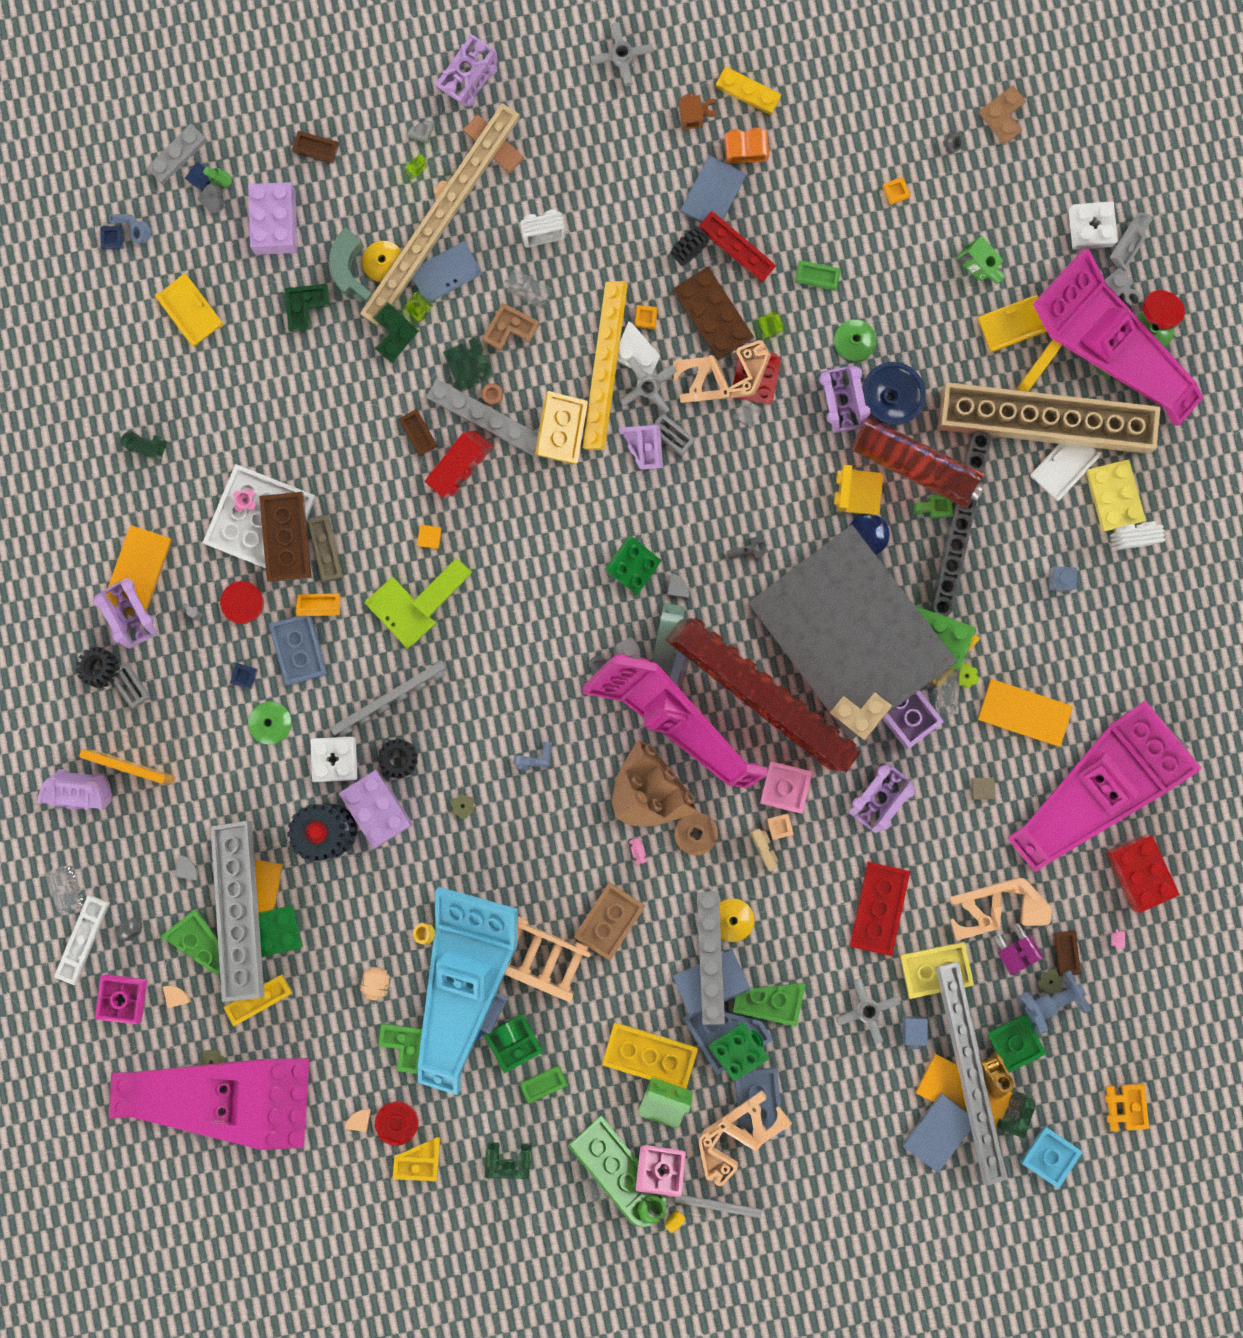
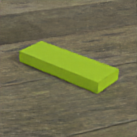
M456 558L412 602V605L428 619L472 574V571Z

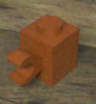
M686 94L683 97H679L682 130L702 128L703 117H715L717 110L708 109L709 106L715 105V99H708L702 105L700 95Z

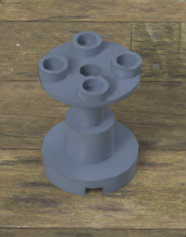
M1071 971L1063 973L1067 989L1052 997L1046 994L1034 1000L1028 992L1018 996L1023 1012L1027 1013L1038 1035L1048 1031L1046 1019L1057 1015L1058 1008L1073 1001L1083 1013L1091 1011L1086 999H1083L1086 993L1080 983L1075 984L1076 980Z

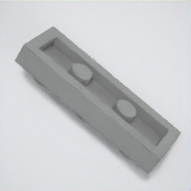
M190 124L146 169L164 185L207 142L206 137Z

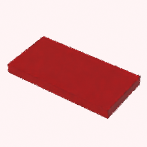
M867 861L849 943L850 947L893 956L911 871Z

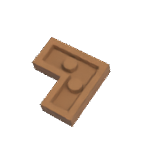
M1014 85L979 111L981 117L1004 146L1023 131L1011 116L1012 113L1026 103V100Z
M502 303L482 341L500 351L504 348L511 333L531 342L540 322Z

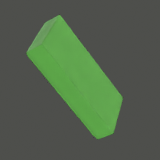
M799 260L795 283L836 291L841 269Z
M557 1065L520 1082L519 1085L527 1103L530 1104L568 1086V1083L560 1065Z

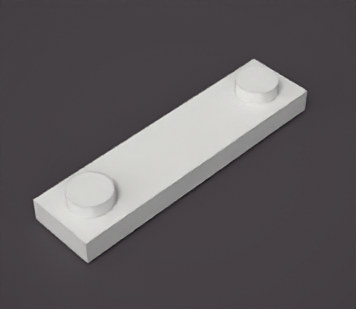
M91 895L87 896L54 975L55 978L72 985L77 984L109 907V902Z

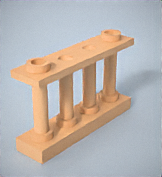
M518 916V939L522 930L535 935L522 965H519L517 968L509 963L505 975L570 1002L574 994L571 991L570 984L582 956L590 957L591 951L587 950L588 946L580 942H576L574 945L528 925V920ZM542 938L554 942V946L542 974L536 976L530 973V967ZM562 947H565L575 952L562 983L559 982L557 985L550 982V975Z

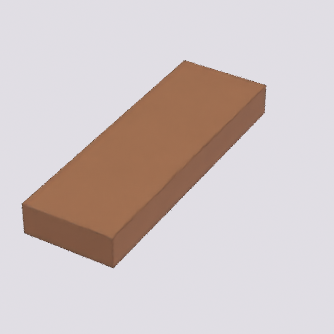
M477 114L463 131L476 142L488 123ZM505 140L493 159L510 174L524 160V156Z

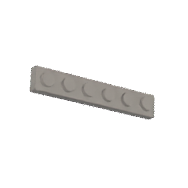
M436 378L426 396L428 400L539 459L540 456L535 455L538 433Z
M441 660L330 727L332 733L335 736L341 735V737L353 731L351 727L358 723L360 726L371 720V715L376 712L379 715L390 709L389 705L395 701L397 703L404 701L408 698L407 694L413 690L418 692L427 686L426 682L434 679L436 681L446 675L444 671L448 668Z
M719 891L697 892L703 1025L725 1024Z

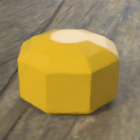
M420 923L415 926L413 931L415 942L428 945L434 941L436 932L433 925Z
M679 1210L671 1213L665 1221V1228L670 1233H674L684 1223L685 1216Z

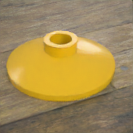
M377 241L371 244L365 250L362 257L364 272L373 281L381 283L402 251L397 245L389 241ZM384 256L386 260L382 263L379 262L378 259Z
M730 898L719 903L721 939L728 942H738L745 939L754 927L752 909L748 904L739 899ZM731 917L737 918L735 925L729 923Z

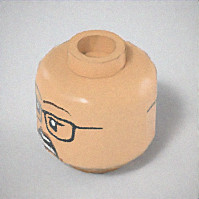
M370 967V970H365L363 973L360 990L366 994L365 998L378 1001L379 997L387 995L391 977L385 969Z

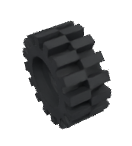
M696 226L679 239L680 241L671 249L670 254L681 266L687 265L688 262L690 263L693 258H696L703 251L702 249L707 246L710 239Z
M90 647V651H83L85 656L80 654L78 658L82 660L81 662H76V665L80 666L76 668V672L79 673L77 675L83 683L95 688L109 686L108 682L113 683L115 680L112 677L118 676L115 670L120 669V666L115 665L119 663L118 659L115 658V654L100 647ZM98 660H102V670L99 674L93 675L94 664Z
M402 739L389 740L386 744L382 745L378 752L379 768L389 777L403 778L408 776L416 769V764H418V753H416L415 747L410 742ZM395 750H401L406 755V762L401 767H395L390 762V755Z

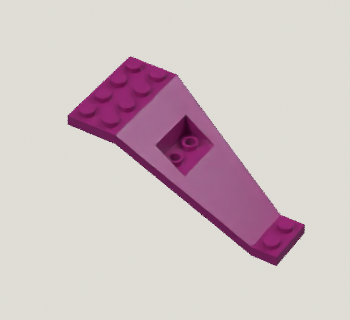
M1082 249L1033 303L1051 339L1164 408L1172 425L1180 426L1203 399L1196 381L1106 284L1089 249Z
M618 654L610 659L583 685L582 694L624 702L644 718V727L650 728L651 731L663 733L729 786L748 789L767 776V767H761L757 763H746L657 663L649 662L645 658L634 659L629 658L625 654Z
M1144 700L1109 725L1027 824L1012 833L1008 840L1034 872H1037L1053 860L1164 795L1199 772L1201 766L1149 703ZM1097 775H1102L1104 780H1099ZM1111 792H1116L1118 797H1113Z
M258 1059L135 1072H111L108 1117L136 1118L259 1150L304 1148L309 1059ZM225 1085V1091L220 1093V1087ZM224 1108L223 1114L218 1115V1110Z

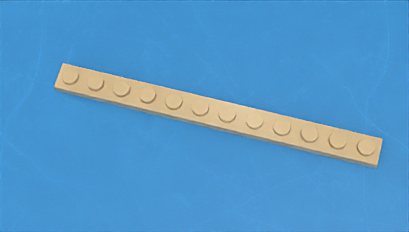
M503 103L500 105L361 311V316L376 326H380L373 319V316L385 302L394 306L520 119L519 113Z

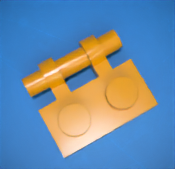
M1145 1084L1121 1085V1094L1115 1093L1114 1085L1106 1086L1105 1102L1108 1103L1109 1114H1107V1122L1110 1123V1131H1119L1118 1122H1124L1127 1131L1149 1129ZM1116 1102H1122L1123 1114L1117 1113Z

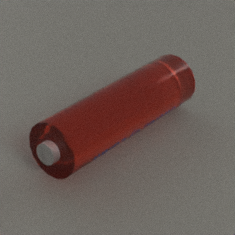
M871 417L865 421L855 438L852 447L853 452L966 509L970 506L973 499L976 501L979 499L984 490L981 484L985 474Z

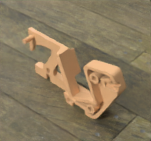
M756 341L737 348L736 352L748 378L731 387L728 386L725 375L713 355L673 361V365L677 369V372L674 374V382H678L679 376L687 369L698 367L699 370L693 385L689 388L690 393L680 394V402L687 403L754 395L758 390L771 356L765 343ZM713 371L721 389L702 392L706 376Z
M1020 877L949 897L952 906L961 903L962 907L968 910L979 924L978 926L964 927L958 925L954 919H950L956 941L997 930L1000 927L1002 892L1023 894L1020 924L1023 926L1049 925L1052 908L1026 879ZM993 895L991 918L975 905V899Z
M762 1090L704 1129L701 1133L699 1146L707 1180H713L718 1186L724 1185L738 1168L737 1161L714 1148L723 1132L757 1151L763 1143L792 1125L791 1121L778 1106L776 1107L777 1119L766 1130L762 1124L760 1103L766 1100V1095ZM748 1112L752 1118L753 1135L747 1132L745 1128L740 1129L733 1125L732 1122Z

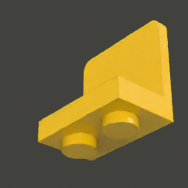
M843 465L841 470L837 471L836 483H839L838 492H835L834 504L837 505L836 511L878 515L880 512L883 475L877 472L852 470L851 465Z

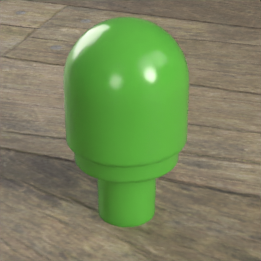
M208 166L204 169L203 173L209 177L212 184H217L222 189L228 188L231 185L232 178L220 168L212 169Z

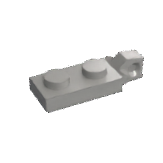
M1139 212L1113 250L1110 259L1117 269L1119 267L1123 271L1127 269L1147 237L1145 230L1152 221L1149 214Z

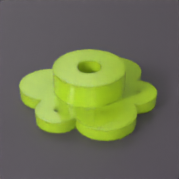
M968 663L963 664L961 672L955 671L957 676L955 679L956 684L959 686L964 685L965 688H970L972 685L979 682V677L976 675L978 670L972 668Z

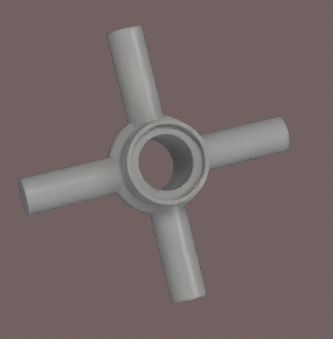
M615 22L612 24L615 44L611 52L590 56L591 63L594 65L613 61L617 67L621 68L624 85L630 86L633 82L629 64L633 56L654 52L653 44L632 48L628 42L623 41L620 23ZM625 52L627 53V55L624 57H620L617 55V53Z
M631 357L627 362L638 377L637 388L620 398L621 404L625 406L641 395L651 397L661 413L665 414L670 409L658 393L660 383L675 374L677 369L674 365H671L656 376L645 374L635 357ZM643 382H652L654 388L651 390L645 389Z
M862 978L856 979L853 982L860 1002L857 1005L856 1011L836 1017L837 1023L840 1026L860 1019L868 1023L875 1044L881 1043L883 1039L876 1020L880 1015V1011L900 1005L899 997L896 996L877 1003L868 998ZM868 1005L873 1006L872 1015L864 1016L863 1009Z

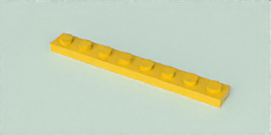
M624 281L605 283L583 448L586 450H605L628 287V283Z

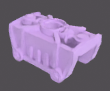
M469 34V38L465 44L461 45L458 54L448 68L442 72V76L435 82V86L461 104L469 107L473 106L475 96L489 76H493L497 72V52L477 37ZM485 50L490 51L484 60L477 61L478 53L481 54ZM464 63L471 65L469 72H462L460 70ZM465 79V87L458 96L455 94L457 90L456 85L458 82L462 83Z
M847 366L820 372L819 382L823 385V389H825L829 410L827 421L832 425V433L859 429L870 415V408L865 404L860 380L862 369L860 367ZM844 371H847L849 385L846 390L844 384H841L840 381ZM831 378L833 381H836V386H834V390L832 388ZM838 395H845L848 403L841 406L836 402V397ZM849 409L856 414L858 425L854 426L852 421L848 419ZM838 410H839V415H840V416H843V422H842V424H841V428H840V429H839V416H838V412H837Z
M128 577L99 592L93 599V603L103 612L113 631V640L126 648H132L158 634V631L153 626V617L149 614L147 615L136 594L134 582ZM124 591L126 592L128 598L123 597ZM111 592L113 595L118 596L120 608L111 603L107 593ZM129 607L135 610V615L132 619H126L124 616L125 609ZM141 623L150 634L140 629ZM129 626L137 631L135 634L137 641L134 643L128 634Z
M888 762L885 766L882 765L877 769L876 774L878 775L863 795L853 800V808L849 811V814L874 833L888 829L891 825L890 820L907 798H912L915 794L914 783ZM892 770L890 782H885L882 786V781L887 777V775ZM902 779L906 781L899 792L891 793L894 790L892 787L894 783H898ZM879 791L886 794V801L882 804L875 801V794ZM866 802H870L867 806L869 808L868 811L857 816L856 814L864 807ZM879 809V818L871 827L869 825L870 815L872 812L876 813Z
M59 769L52 775V778L44 781L38 795V804L46 803L54 807L65 806L68 809L89 810V808H98L103 810L112 801V792L106 774L67 773L63 769Z

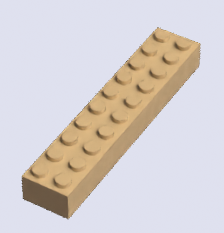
M946 382L941 388L937 430L969 434L984 431L989 436L1150 454L1157 448L1160 407Z

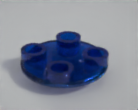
M862 514L854 518L849 526H854L875 555L886 548L890 538V531L888 525L881 517Z

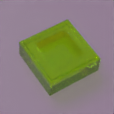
M421 154L404 167L406 174L412 180L427 168L426 160Z
M417 291L414 292L404 308L418 322H421L425 319L433 305Z
M776 310L756 320L765 340L785 331V327Z

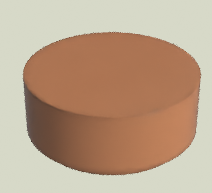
M488 384L482 389V399L487 405L496 406L501 403L503 392L500 386Z

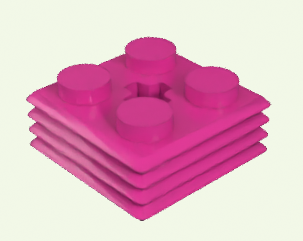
M108 974L101 976L95 1019L128 1024L141 1023L147 979ZM121 995L125 998V1002L122 1004L120 1000H117V997Z

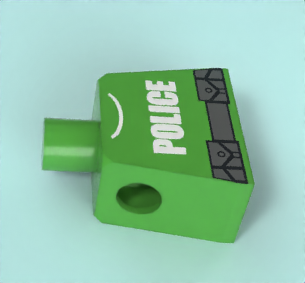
M982 236L968 243L955 258L958 263L980 281L989 277L997 285L1006 276L998 268L1003 259Z

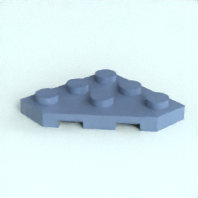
M702 1012L692 1017L688 1013L683 1017L717 1075L725 1071V1069L708 1045L738 1024L744 1022L750 1031H757L763 1039V1046L773 1041L762 1021L725 1012V1024L703 1025Z

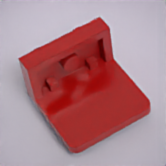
M770 352L771 356L757 392L752 396L736 397V399L771 404L774 399L781 357ZM739 356L737 357L733 385L748 378Z

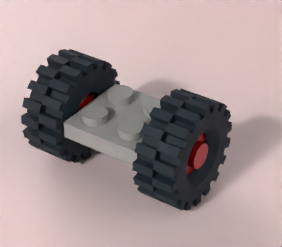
M337 804L308 805L299 809V812L292 816V822L288 824L290 829L287 832V837H290V846H293V851L301 855V858L309 859L310 861H321L343 855L354 844L355 836H357V824L353 820L354 817L346 808Z

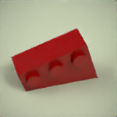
M476 430L463 432L424 482L442 498L455 496L461 488L459 486L473 474V470L485 459L494 446Z

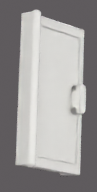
M1058 444L1030 476L1056 501H1059L1102 453L1097 452L1091 447Z

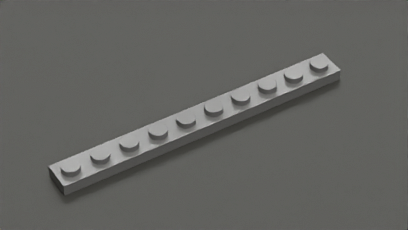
M951 962L936 966V972L983 1184L989 1186L1007 1180L959 962Z

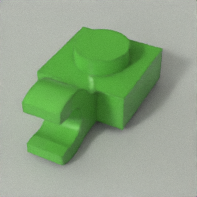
M932 495L928 497V502H916V506H913L914 515L930 512V519L950 518L953 516L952 500L949 495Z

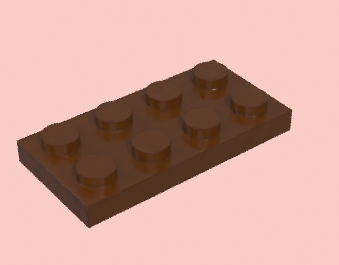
M706 267L672 289L718 361L754 339L752 332L709 267Z
M292 492L259 496L267 582L312 578L304 493Z

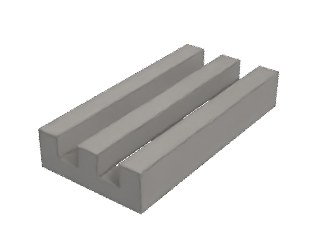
M662 413L653 425L660 424V429L683 447V449H680L661 434V441L683 457L696 439ZM663 420L674 430H676L679 434L685 437L688 440V442L685 443L683 440H681L678 436H676L673 432L667 429L660 422Z
M124 662L120 665L119 670H115V673H119L136 699L133 702L119 679L115 676L112 677L115 680L114 684L131 709H135L136 706L151 698L128 662ZM124 668L126 669L131 679L143 695L142 697L139 696L138 692L136 691V689L124 673Z

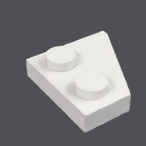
M628 321L620 340L617 363L631 368L627 360L634 356L645 374H653L660 355L637 328Z

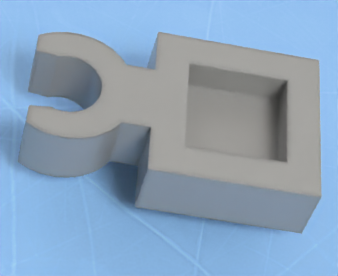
M1121 267L1105 279L1106 284L1115 294L1123 297L1122 301L1127 307L1133 304L1129 300V296H1133L1136 300L1141 297L1137 290L1130 288L1134 282Z

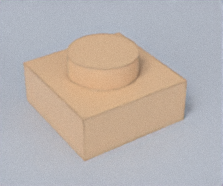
M788 814L767 819L772 840L794 835Z

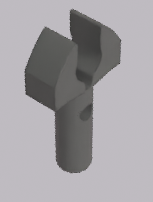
M759 537L750 538L748 546L728 550L726 553L727 557L730 559L750 554L754 556L755 560L761 559L768 549L757 551L753 548L755 545L763 544L766 541Z

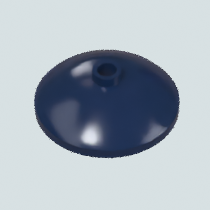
M886 362L876 366L867 375L862 386L865 404L870 408V415L877 421L887 425H902L910 422L921 412L925 403L926 391L923 380L913 368L900 362ZM887 395H891L893 400H888Z

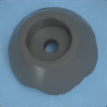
M134 917L129 922H122L119 929H116L117 937L124 941L135 939L142 932V922Z

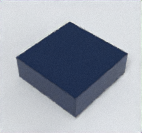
M196 162L185 179L202 192L211 181L203 173L206 167Z
M122 226L100 227V242L103 250L124 249Z
M236 663L230 684L252 690L258 669Z

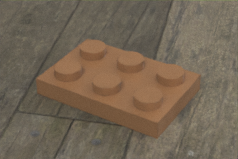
M609 882L579 927L574 938L610 961L646 905Z

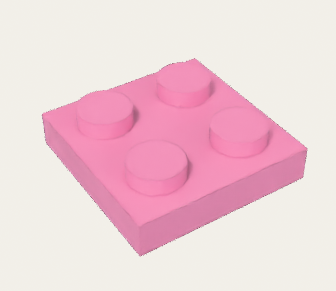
M770 761L760 804L803 814L812 771Z

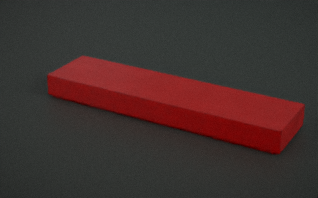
M713 211L698 226L709 239L761 283L777 266Z

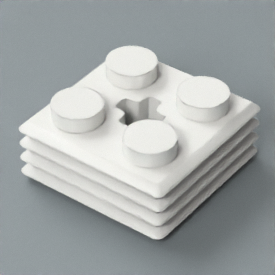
M1114 202L1075 204L1069 209V220L1073 250L1113 247L1118 242ZM1093 222L1097 226V228L1094 229V227L1092 225L1090 226L1089 224Z
M548 210L544 215L538 217L535 214H530L523 217L524 220L520 222L524 246L527 248L563 240L566 237L562 213L557 212V210Z
M1156 521L1136 525L1137 528H1135V524L1115 528L1116 532L1110 535L1112 537L1110 540L1112 541V550L1150 546L1164 542L1166 540L1163 538L1165 536L1162 529L1164 526L1157 525Z
M356 738L311 739L312 781L357 780ZM333 753H335V757H339V761H336L334 766L332 762H329V758L332 757Z

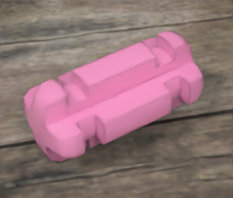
M634 838L629 841V844L632 843L631 851L633 858L637 860L635 861L636 865L647 862V858L644 857L646 855L644 846L640 843L641 838Z

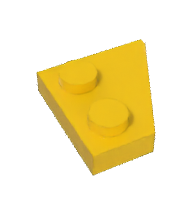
M436 1137L394 1156L393 1179L437 1181L440 1137Z

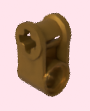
M992 1053L989 1058L980 1060L989 1094L997 1099L1004 1097L1013 1089L1014 1081L1007 1071L999 1054ZM998 1082L1003 1085L1004 1089H1001L998 1086Z

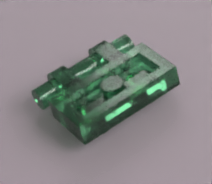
M476 338L468 341L471 348L465 351L463 344L443 351L461 392L480 384L477 376L482 373L485 380L493 377L490 371L491 365L489 362H486L482 353L484 351L481 344H478ZM474 356L478 362V366L475 368L472 367L469 360Z

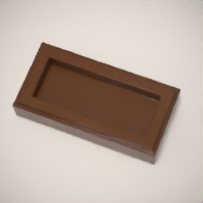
M298 131L292 152L334 164L339 142Z
M417 409L398 419L419 457L438 447Z
M1076 930L1052 932L1058 976H1063V973L1071 971L1073 975L1081 974Z

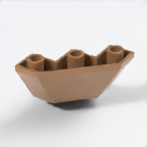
M638 740L615 780L612 805L616 819L630 826H658L696 813L694 796L655 751L653 746Z

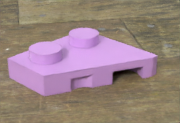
M660 424L619 428L620 434H623L629 444L628 448L635 456V461L640 469L663 468Z

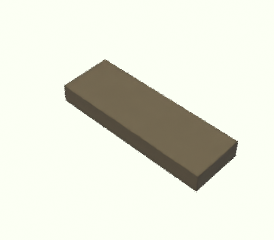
M326 515L307 520L322 583L344 578L329 516Z

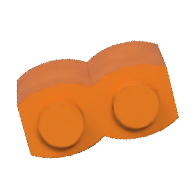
M756 127L748 132L732 129L725 133L726 164L768 161L770 153L767 130Z

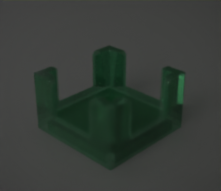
M499 1142L488 1143V1149H486L485 1178L530 1179L532 1143H522L519 1161L514 1159L499 1160Z

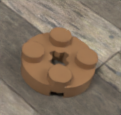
M696 812L681 818L677 822L674 830L675 841L684 852L691 855H703L709 852L715 845L718 838V829L715 822L708 815ZM694 827L702 831L698 840L690 837Z

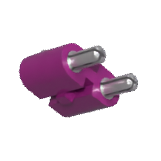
M1019 923L1013 926L1020 939L1015 943L1007 946L1001 934L994 936L1001 949L997 953L1010 975L1044 958L1031 934L1026 936Z

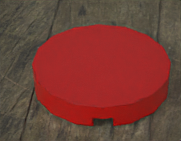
M1166 290L1151 292L1145 298L1142 306L1147 320L1152 324L1159 325L1158 327L1161 329L1177 327L1185 316L1184 304L1176 295Z
M238 581L225 588L221 594L220 606L226 618L234 623L247 624L256 620L262 613L264 598L259 588L246 581Z
M392 1101L380 1108L375 1117L374 1126L381 1141L388 1145L400 1146L413 1139L418 1130L419 1119L417 1112L411 1105L404 1101Z

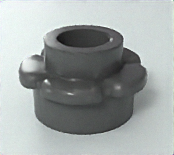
M951 131L945 136L943 145L948 153L952 151L957 152L962 147L963 139L958 133Z

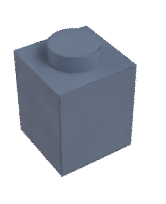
M1055 566L1049 569L1048 591L1071 592L1076 589L1077 567Z
M902 1016V1043L907 1045L908 1049H921V1046H928V1019L924 1016Z

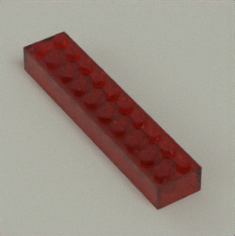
M695 617L694 619L679 620L665 639L667 643L829 771L847 773L861 753L855 748L857 745L848 738H842L837 728L823 723L824 719L819 714L808 711L806 709L807 705L797 698L793 699L789 695L790 691L781 685L777 686L773 683V678L769 674L759 672L754 662L747 658L744 660L738 655L740 652L732 645L727 646L722 642L723 638L714 631L710 633L704 628L705 624L700 619Z

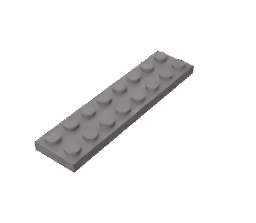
M252 821L211 826L222 1002L263 998L264 984Z

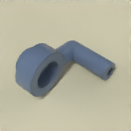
M110 214L109 220L111 223H128L130 225L131 238L135 243L148 242L151 237V229L146 222L137 221L131 214Z
M543 741L542 758L514 755L513 764H517V769L530 770V766L548 767L550 764L552 742Z

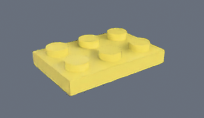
M1129 459L1086 471L1102 532L1146 521Z
M965 942L900 955L908 997L910 999L941 993L936 966L951 962H959L964 988L974 986Z

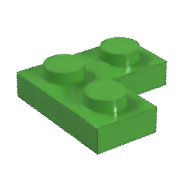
M382 1023L378 1046L400 1049L397 1071L418 1074L422 1028Z

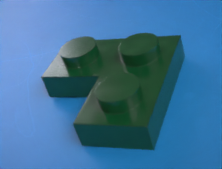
M319 284L284 288L288 330L290 332L311 330L309 309L330 307L328 285Z
M385 302L373 316V319L388 333L374 349L390 363H393L417 335L419 330L392 305Z

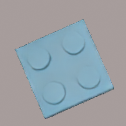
M1043 1126L1020 1162L1059 1189L1081 1156L1082 1151L1046 1126Z

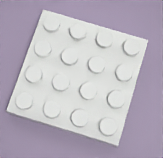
M235 464L203 544L266 568L259 496L303 492L306 520L316 496ZM252 489L255 493L253 499L256 503V508L254 510L244 509L242 512H238L235 509L234 492Z

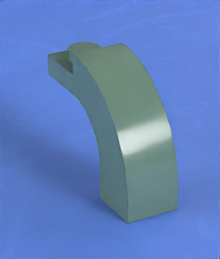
M345 227L336 237L331 247L329 257L331 274L344 296L348 298L352 294L360 303L363 301L367 303L372 293L355 280L351 274L353 260L364 248V245L357 236Z
M664 603L652 662L657 663L670 677L685 607Z

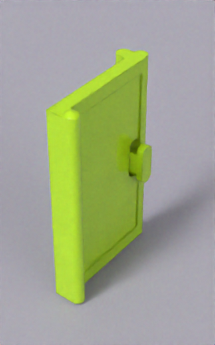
M393 576L364 602L407 649L411 648L432 627L437 625L431 617L427 619L412 605L414 599Z

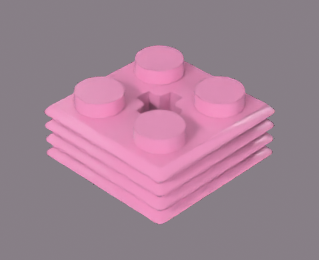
M649 1145L641 1146L636 1191L672 1197L681 1196L686 1152ZM660 1166L661 1169L664 1170V1174L660 1175L657 1172V1169L660 1168Z

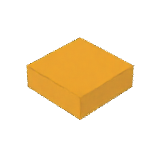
M903 177L885 183L882 186L890 206L909 199L911 196Z
M637 305L635 327L655 330L658 307Z
M420 525L417 546L439 549L442 528Z

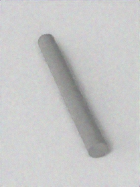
M687 1195L674 1198V1202L756 1218H761L762 1209Z

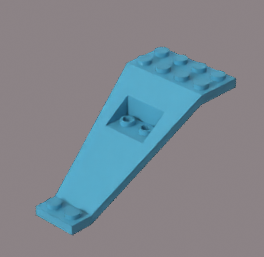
M438 887L435 891L436 934L433 941L418 1059V1083L458 1095L461 1091V1072L518 945V909Z

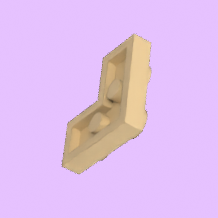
M874 692L861 709L843 696L830 713L863 740H866L893 706Z
M759 828L749 831L767 870L770 872L776 869L775 863L778 862V859L773 850L769 851L768 844L771 841L766 831H761Z

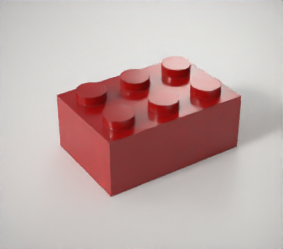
M1141 835L1106 851L1134 912L1142 913L1180 895L1153 835Z

